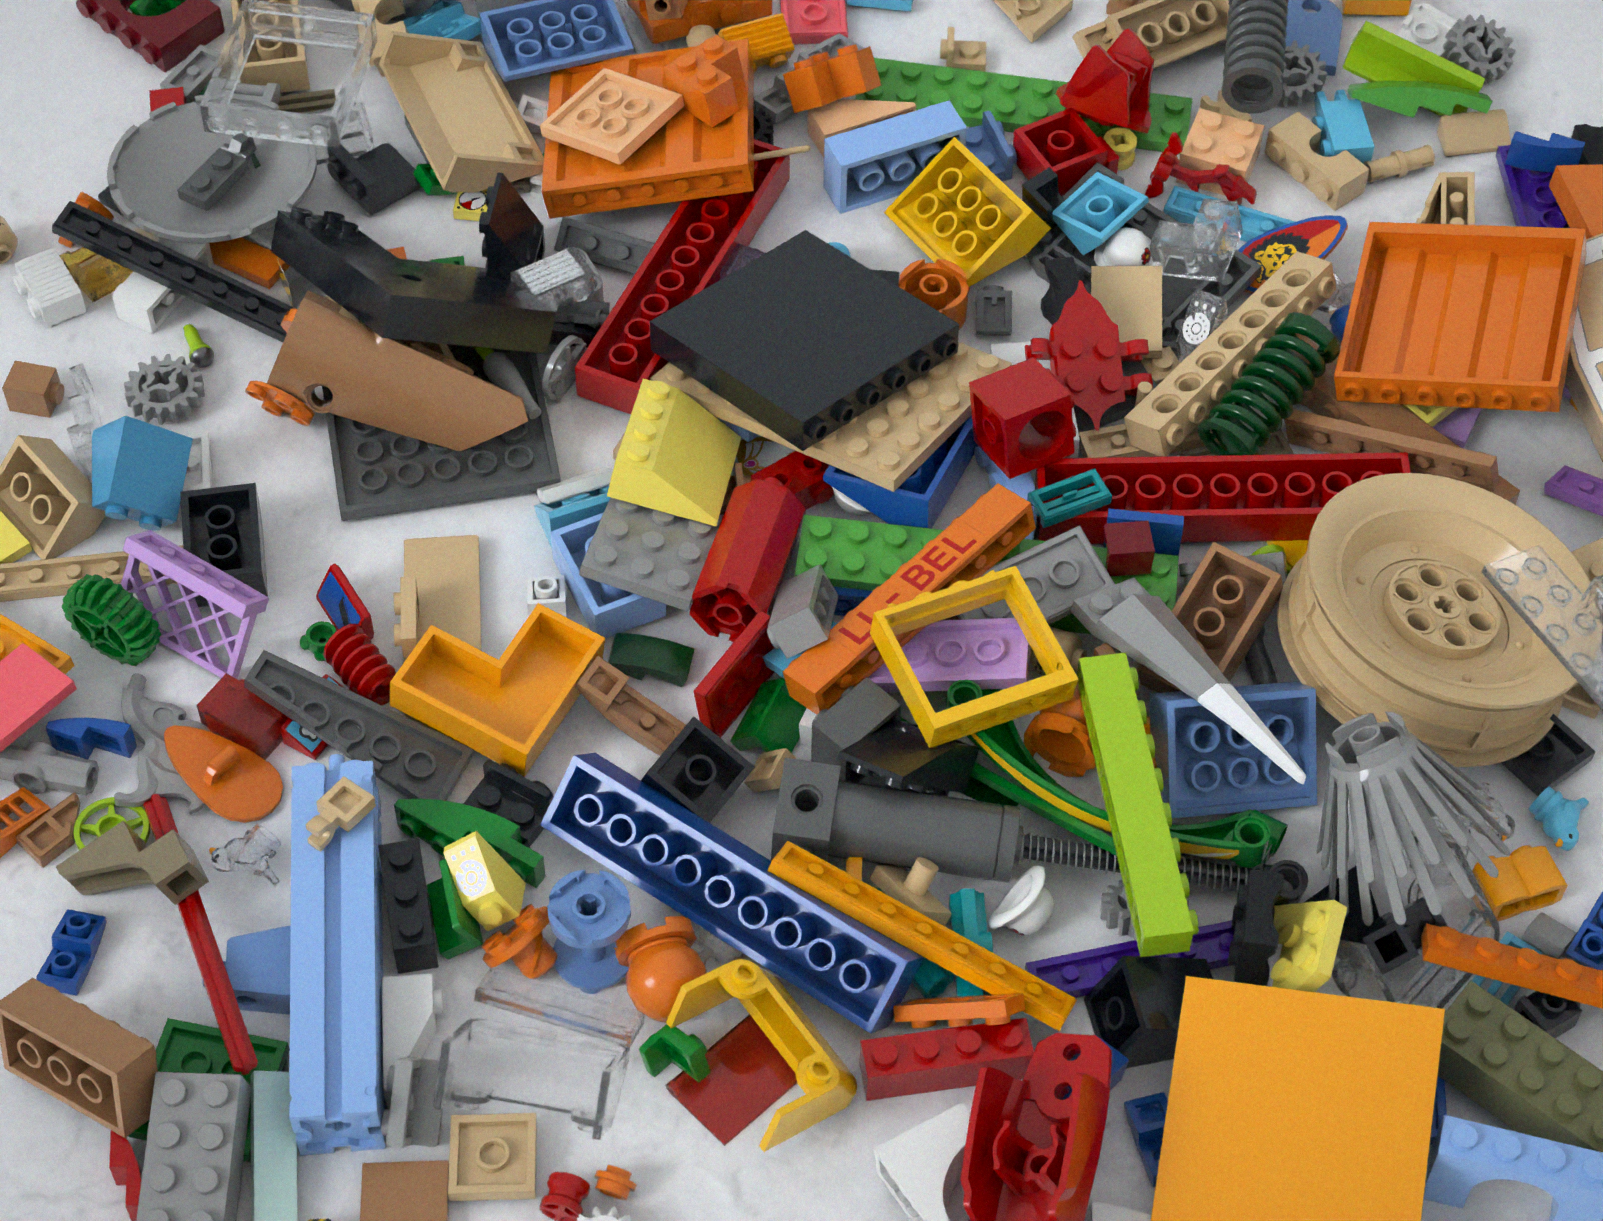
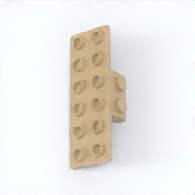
M477 535L404 540V577H400V592H395L393 595L395 615H400V623L394 624L395 647L402 646L404 662L430 625L482 651L479 537ZM405 714V717H407V718H409V719H411V720H413V721H415V722H417V723H419V724H421V725H424V726H426V727H428V728H431V727L425 725L424 723H422V722H420V721H418V720H416V719L410 717L409 715Z

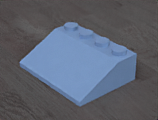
M536 0L480 12L484 47L496 71L505 82L634 54V47L613 0Z
M1297 681L1234 687L1306 774L1304 785L1294 780L1251 742L1183 691L1151 693L1150 731L1155 744L1157 768L1161 769L1163 776L1164 803H1169L1172 819L1237 813L1249 809L1253 811L1254 809L1268 810L1317 805L1316 688Z

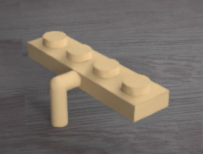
M1149 382L1139 383L1135 406L1152 391V385ZM1126 424L1099 428V431L1094 429L1078 432L1080 439L1079 448L1083 458L1158 456L1131 446ZM1198 426L1170 453L1205 446L1199 437Z

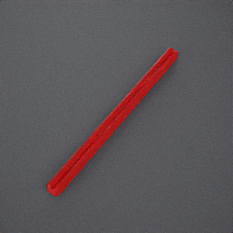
M152 794L151 799L144 802L143 806L155 841L172 829L179 835L167 799L160 797L159 794ZM196 890L180 901L177 906L233 1070L241 1072L242 1075H247L250 1073V1070L257 1067L258 1060L199 891Z

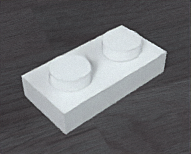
M209 432L181 434L193 438L183 491L212 488L211 441Z

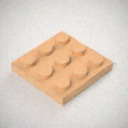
M604 68L539 126L543 137L621 165L685 105L682 94Z

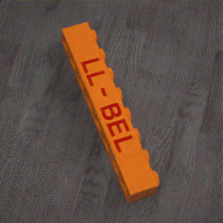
M999 483L986 494L981 495L976 503L961 516L955 518L944 531L933 540H930L912 559L901 565L896 573L881 586L876 587L856 608L846 613L843 619L830 629L828 640L807 649L782 671L790 697L816 715L825 708L830 709L840 700L841 695L848 687L852 685L857 686L885 663L870 635L874 612L886 609L888 604L898 605L913 600L917 595L924 592L934 593L946 589L960 580L968 582L980 578L1036 529L1031 503ZM926 626L896 635L895 637L900 647L902 648Z

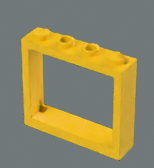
M1016 566L998 572L991 570L983 577L968 582L960 580L946 589L934 593L924 592L917 595L913 600L898 605L888 604L886 609L874 612L870 635L929 749L1066 702L1073 697L1078 677ZM1005 599L1046 675L935 713L895 636Z

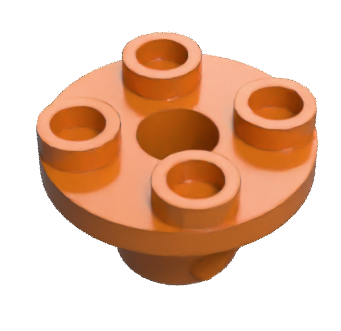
M529 904L521 909L520 916L512 919L515 922L512 927L504 934L501 931L495 932L485 940L481 947L486 952L483 956V961L489 968L496 967L511 959L527 979L533 980L541 977L553 967L557 960V953L542 934V930L549 923L548 908L546 906L534 908L532 904Z

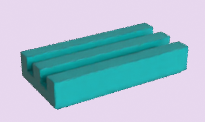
M1096 469L1029 492L1027 501L1031 503V506H1034L1036 516H1040V523L1043 528L1111 504L1112 500L1110 491ZM1093 483H1094V485L1091 486V487L1082 489V490H1080V491H1077V490H1076V489H1079V488H1082V487H1084V486H1087V485H1090V484H1093ZM1063 495L1061 498L1043 504L1046 500Z

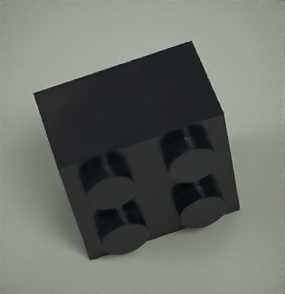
M693 717L647 771L641 781L710 823L755 766L698 719Z

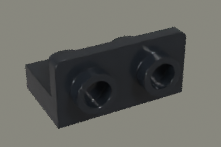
M487 759L483 764L484 778L463 804L483 809L519 825L522 844L530 848L544 829L540 824L554 795L542 782L536 780L532 782L519 775L511 766L504 763L498 764Z

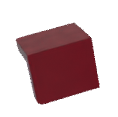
M1149 520L1105 524L1103 528L1107 548L1105 568L1110 577L1151 574L1155 548Z

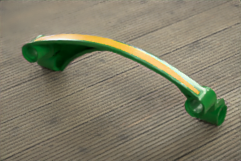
M958 680L948 689L946 709L1001 691L1002 689H981L973 681ZM1013 720L966 736L996 766L1027 790L1074 818L1111 833L1107 811L1076 797L1047 774L1025 747ZM1249 809L1216 821L1172 825L1169 827L1171 838L1177 837L1180 852L1183 854L1233 860L1238 865L1248 868L1260 865L1262 861L1266 864L1269 858L1275 855L1285 836L1288 824L1256 809L1253 811Z

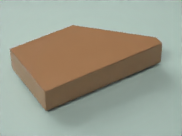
M75 792L16 836L18 845L42 868L75 844L73 829L80 810L78 795Z

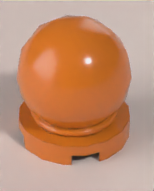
M1077 685L1071 700L1040 710V714L1034 716L1024 732V745L1030 754L1034 757L1037 752L1043 759L1051 763L1048 767L1049 770L1066 777H1083L1086 770L1096 767Z
M683 916L664 917L666 925L648 930L645 922L626 930L615 941L617 947L614 949L619 964L629 967L626 974L627 992L637 1011L655 1021L666 1023L681 986L707 973L698 952L690 948L697 938L691 920Z

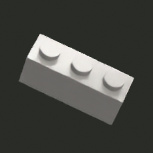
M820 564L780 583L768 624L767 634L772 645L776 649L781 648L787 659L828 640L839 595Z

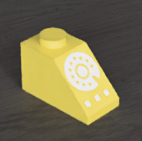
M477 831L444 847L443 853L462 906L487 931L520 916L526 882Z

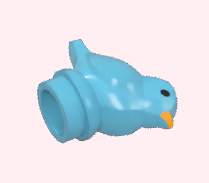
M1548 786L1535 799L1528 810L1535 815V820L1543 823V831L1554 840L1555 846L1569 851L1579 841L1577 829L1580 811L1589 804V801L1585 797L1578 800L1565 799L1560 791L1556 792Z

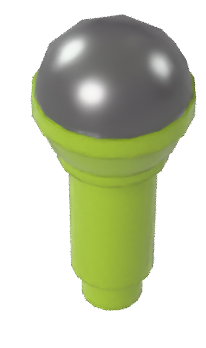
M192 324L185 325L183 330L190 347L189 359L191 363L194 362L197 367L210 365L214 358L212 348L202 341L197 329Z

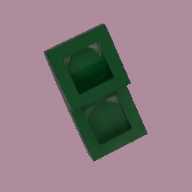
M616 633L608 663L625 675L641 681L646 674L682 687L687 681L695 649L657 637Z

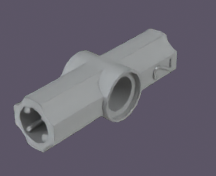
M30 742L26 748L9 745L0 752V779L13 781L18 788L25 787L34 794H41L46 788L87 796L89 793H93L97 784L99 771L97 761L59 754L55 748L43 742Z

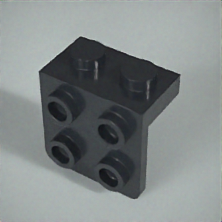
M339 141L327 147L329 156L327 168L330 175L369 215L376 213L422 187L413 175L415 168L389 143H383L357 158H354Z

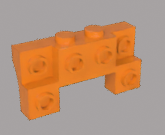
M627 0V4L639 18L647 38L653 44L687 36L689 30L696 25H708L716 29L772 15V0H688L681 18L649 20L645 0Z

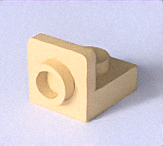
M948 27L947 39H941L940 59H946V67L985 72L986 42L954 40L955 27Z

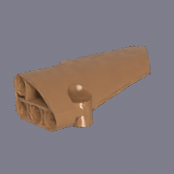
M309 290L299 305L267 381V384L277 387L300 401L307 403L314 412H329L459 452L528 422L522 397L474 376L473 370L468 366L414 341L380 337L369 327L341 315L339 311L342 306ZM318 386H325L331 390L333 398L321 400L316 396L314 389Z

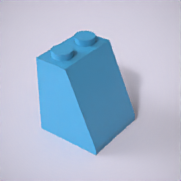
M129 416L121 417L94 429L92 434V507L105 511V516L112 519L126 520L128 518L138 521L139 526L147 530L159 531L162 527L175 523L177 521L181 501L180 492L183 491L193 438Z

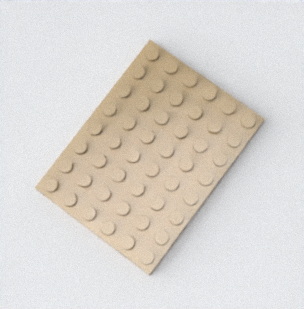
M958 342V352L953 357L946 359L929 370L925 375H921L904 386L900 391L893 393L875 407L868 409L851 420L850 423L843 425L826 436L822 441L815 443L804 451H801L670 362L655 373L650 380L662 381L669 386L679 388L717 418L894 492L972 415L969 382L1010 367L1012 363Z

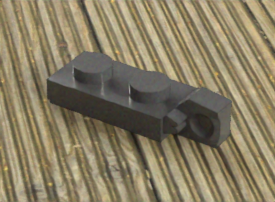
M242 130L231 139L230 144L225 143L221 148L219 147L177 190L179 199L208 211L249 170L248 163L252 158L251 155L257 150L253 134Z

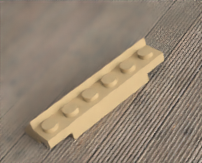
M1147 0L1109 15L1103 22L1077 31L1072 38L1084 59L1095 45H1100L1107 52L1123 30L1131 28L1145 44L1154 59L1153 69H1156L1226 41L1229 0Z

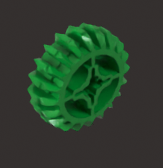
M86 574L67 590L66 596L62 599L64 616L66 620L72 623L71 628L81 635L80 639L87 641L91 648H95L110 659L118 660L122 665L128 663L129 665L137 666L139 663H142L146 658L150 657L160 642L159 638L162 634L158 629V622L152 618V612L143 606L142 601H138L133 596V592L129 593L121 584L113 583L110 578H103L97 574L93 576Z

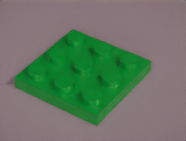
M168 1018L156 1048L157 1071L242 1075L251 1086V1074L253 1071L282 1072L290 1048L288 1042L248 1034L258 1060V1065L250 1070L249 1074L242 1075L241 1072L233 1070L219 1028ZM251 1098L243 1161L251 1162ZM149 1120L128 1137L147 1141Z

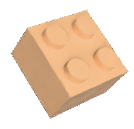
M1199 108L1184 143L1183 151L1180 153L1178 165L1190 170L1203 171L1214 169L1217 164L1229 165V172L1235 176L1240 175L1248 183L1259 156L1264 125ZM1176 178L1177 183L1187 185L1185 181ZM1219 183L1200 184L1199 189L1224 195Z

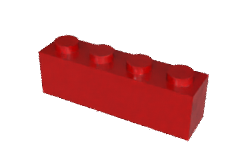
M1020 1018L999 1025H986V1023L861 1040L859 1065L866 1101L976 1086L978 1072L982 1066L999 1069L1021 1080L1025 1076L1034 1050L1027 1019Z

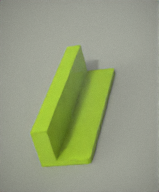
M1369 21L1364 22L1354 37L1342 66L1343 69L1369 82L1422 81L1451 85L1479 92L1485 81V78ZM1455 104L1452 114L1467 113L1468 107ZM1425 108V109H1427V110H1429V111H1431V112H1433V113H1435V114H1437V115H1439V116L1446 115V114H1443V113H1440V112H1437V111H1434V110Z

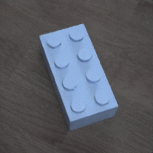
M945 101L825 138L823 187L839 214L899 196L953 137L965 146L967 127L951 102Z

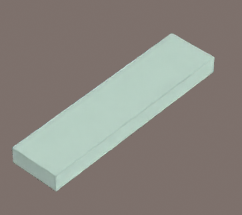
M253 1071L251 1074V1221H297L296 1133L293 1132L289 1119V1102L292 1100L289 1092L290 1072Z

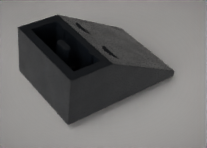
M497 173L494 187L489 186L487 190V212H481L479 220V232L485 235L482 242V257L487 258L485 268L496 270L530 294V291L536 288L545 253L544 226L505 175Z
M896 720L841 750L838 757L853 763L852 771L874 777V774L883 777L882 782L889 786L903 790L907 787L922 793L930 791L938 795L948 796L949 791L966 792L980 748L956 739L929 749L917 724Z

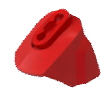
M1131 28L1123 30L1107 52L1100 45L1093 46L1076 69L1071 80L1058 87L1056 95L1063 107L1067 109L1073 108L1079 115L1105 126L1116 124L1148 134L1152 120L1149 112L1154 59L1137 34Z

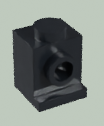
M1538 991L1533 992L1527 997L1525 995L1520 997L1514 1008L1516 1012L1554 1038L1573 1028L1582 1012L1580 1009L1581 1003Z

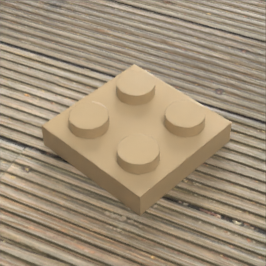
M536 1113L451 1115L448 1179L449 1201L536 1199Z

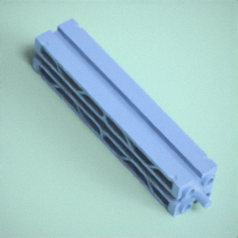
M333 754L329 757L328 771L326 766L321 763L292 766L289 1085L292 1100L289 1102V1119L293 1132L296 1133V1143L300 1156L334 1153V1147L350 1146L352 1152L386 1149V1135H383L381 1132L382 1117L385 1111L382 1021V867L378 846L382 845L381 821H379L381 817V800L378 786L376 787L373 761L349 760L345 762L343 755ZM345 776L373 795L376 806L349 832L338 827L329 844L320 852L308 844V838L313 833L306 829V824L313 817L320 814L317 812L316 802Z

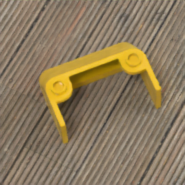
M736 959L681 986L666 1021L670 1029L736 997L796 1074L797 1083L805 1095L776 1110L759 1144L763 1152L850 1105L857 1092L855 1077L774 975L751 961Z

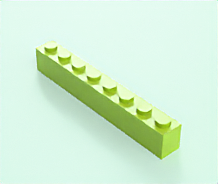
M1126 652L1079 658L1077 686L1140 957L1190 951L1193 935L1198 934V919L1196 911L1194 909L1189 910L1186 898H1189L1190 894L1189 882L1186 873L1180 874L1177 864L1181 860L1180 845L1177 837L1171 838L1169 827L1172 826L1171 808L1168 802H1162L1160 794L1164 788L1163 776L1160 768H1154L1152 758L1155 757L1154 739L1152 734H1146L1144 724L1147 722L1146 707L1143 700H1137L1135 692L1139 688L1137 670L1135 667H1129Z

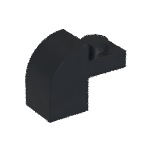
M1424 896L1404 907L1406 922L1403 925L1397 924L1393 913L1388 912L1373 921L1370 926H1366L1359 933L1363 944L1382 975L1419 956L1417 949L1422 947L1421 935L1426 923L1438 927L1447 926L1441 914L1433 915L1430 912Z

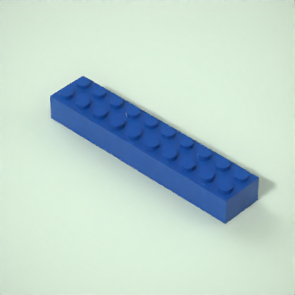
M597 753L573 756L540 824L545 829L689 918L694 923L870 1034L889 1027L894 1017L893 1006L902 1002L924 959L923 956L768 872L771 860Z

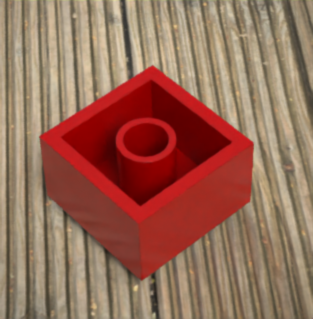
M1068 108L1014 130L1013 146L1017 156L1016 165L1028 180L1050 167L1058 175V193L1061 196L1065 195L1097 162L1106 167L1107 148L1073 108Z

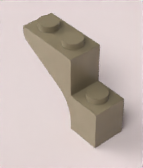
M124 820L56 866L58 873L81 895H90L140 884H154L174 905L209 882L194 850L174 829L147 847L144 840Z

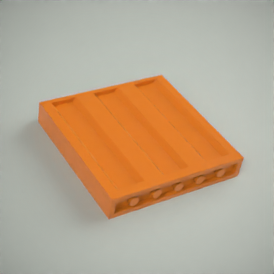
M748 39L729 41V43L738 48L744 81L734 87L739 111L714 127L709 126L682 108L621 165L546 138L541 192L549 219L754 191V65ZM697 46L615 57L552 71L550 74L547 118L604 68L668 90L663 67Z
M1369 222L1334 373L1337 401L1560 412L1586 260V229Z

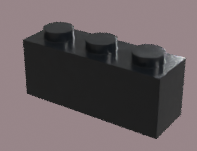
M419 839L378 845L397 972L402 974L437 968L439 966Z

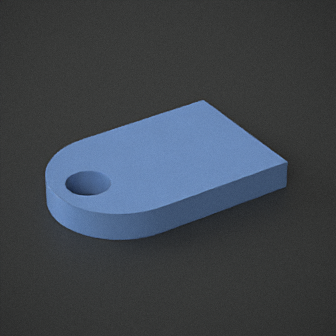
M1289 0L1286 46H1291L1293 41H1297L1298 48H1303L1306 44L1310 45L1309 53H1320L1319 61L1326 62L1325 72L1329 76H1335L1343 21L1338 7L1329 0ZM1305 9H1313L1317 12L1310 13L1305 11Z

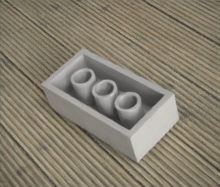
M155 1073L136 1221H236L252 1087L242 1075Z

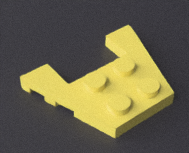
M1336 900L1273 906L1275 908L1273 923L1279 933L1278 944L1282 945L1279 959L1271 970L1272 987L1316 992L1331 978L1347 907Z

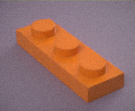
M1023 993L917 998L893 1006L895 1022H911L912 1028L932 1027L936 1025V1020H948L949 1027H958L973 1024V1019L985 1018L986 1025L1011 1022V1015L1025 1010Z

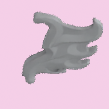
M135 673L131 676L128 687L122 690V716L124 722L131 725L133 734L145 747L138 751V788L131 794L117 792L114 795L115 805L119 807H140L144 805V802L151 799L152 794H159L160 797L177 796L187 799L191 803L188 808L189 814L196 813L205 806V803L197 797L172 765L166 752L164 732L168 727L174 725L189 726L209 732L210 729L198 721L184 720L186 711L172 703L153 701L144 697L143 689L147 679L145 676Z

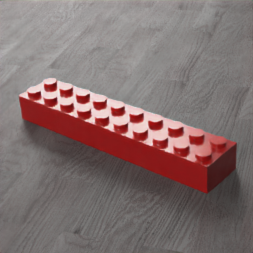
M754 139V154L783 149ZM790 155L754 161V191L684 200L680 203L575 366L577 396L628 414L632 413L643 378L650 380L655 373L668 363L667 360L651 350L650 321L733 272L790 180Z
M1408 452L1062 458L1036 469L1035 490L1096 469L1112 495L1111 504L1043 528L1040 523L1041 518L1039 516L1037 517L1038 540L1048 541L1080 525L1091 544H1103V528L1107 522L1108 508L1184 516L1181 542L1309 540L1311 529L1318 514L1330 499L1346 487L1374 476L1392 473H1411ZM1093 483V484H1090V485H1087V486H1084V487H1082V488L1076 489V490H1077V491H1080V490H1082V489L1091 487V486L1094 485V483ZM1063 495L1046 500L1043 504L1061 498Z

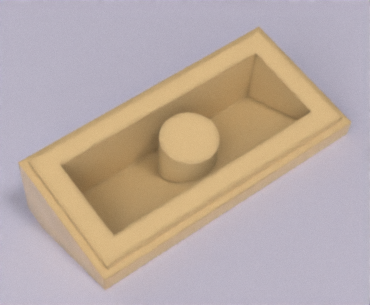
M1505 109L1489 110L1488 114L1477 111L1451 114V116L1442 115L1440 117L1437 135L1445 156L1497 151L1498 146L1511 144Z

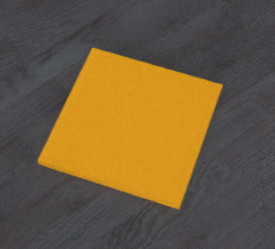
M1186 976L1151 1221H1421L1445 1009Z

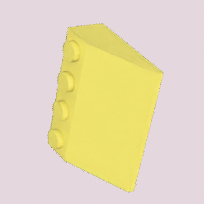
M643 378L615 460L607 497L716 527L741 436L679 388L669 386L662 381H651Z

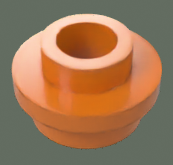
M607 1165L606 1171L596 1170L594 1176L597 1179L595 1190L607 1196L625 1201L630 1192H635L637 1184L630 1180L632 1175L630 1172L612 1165Z

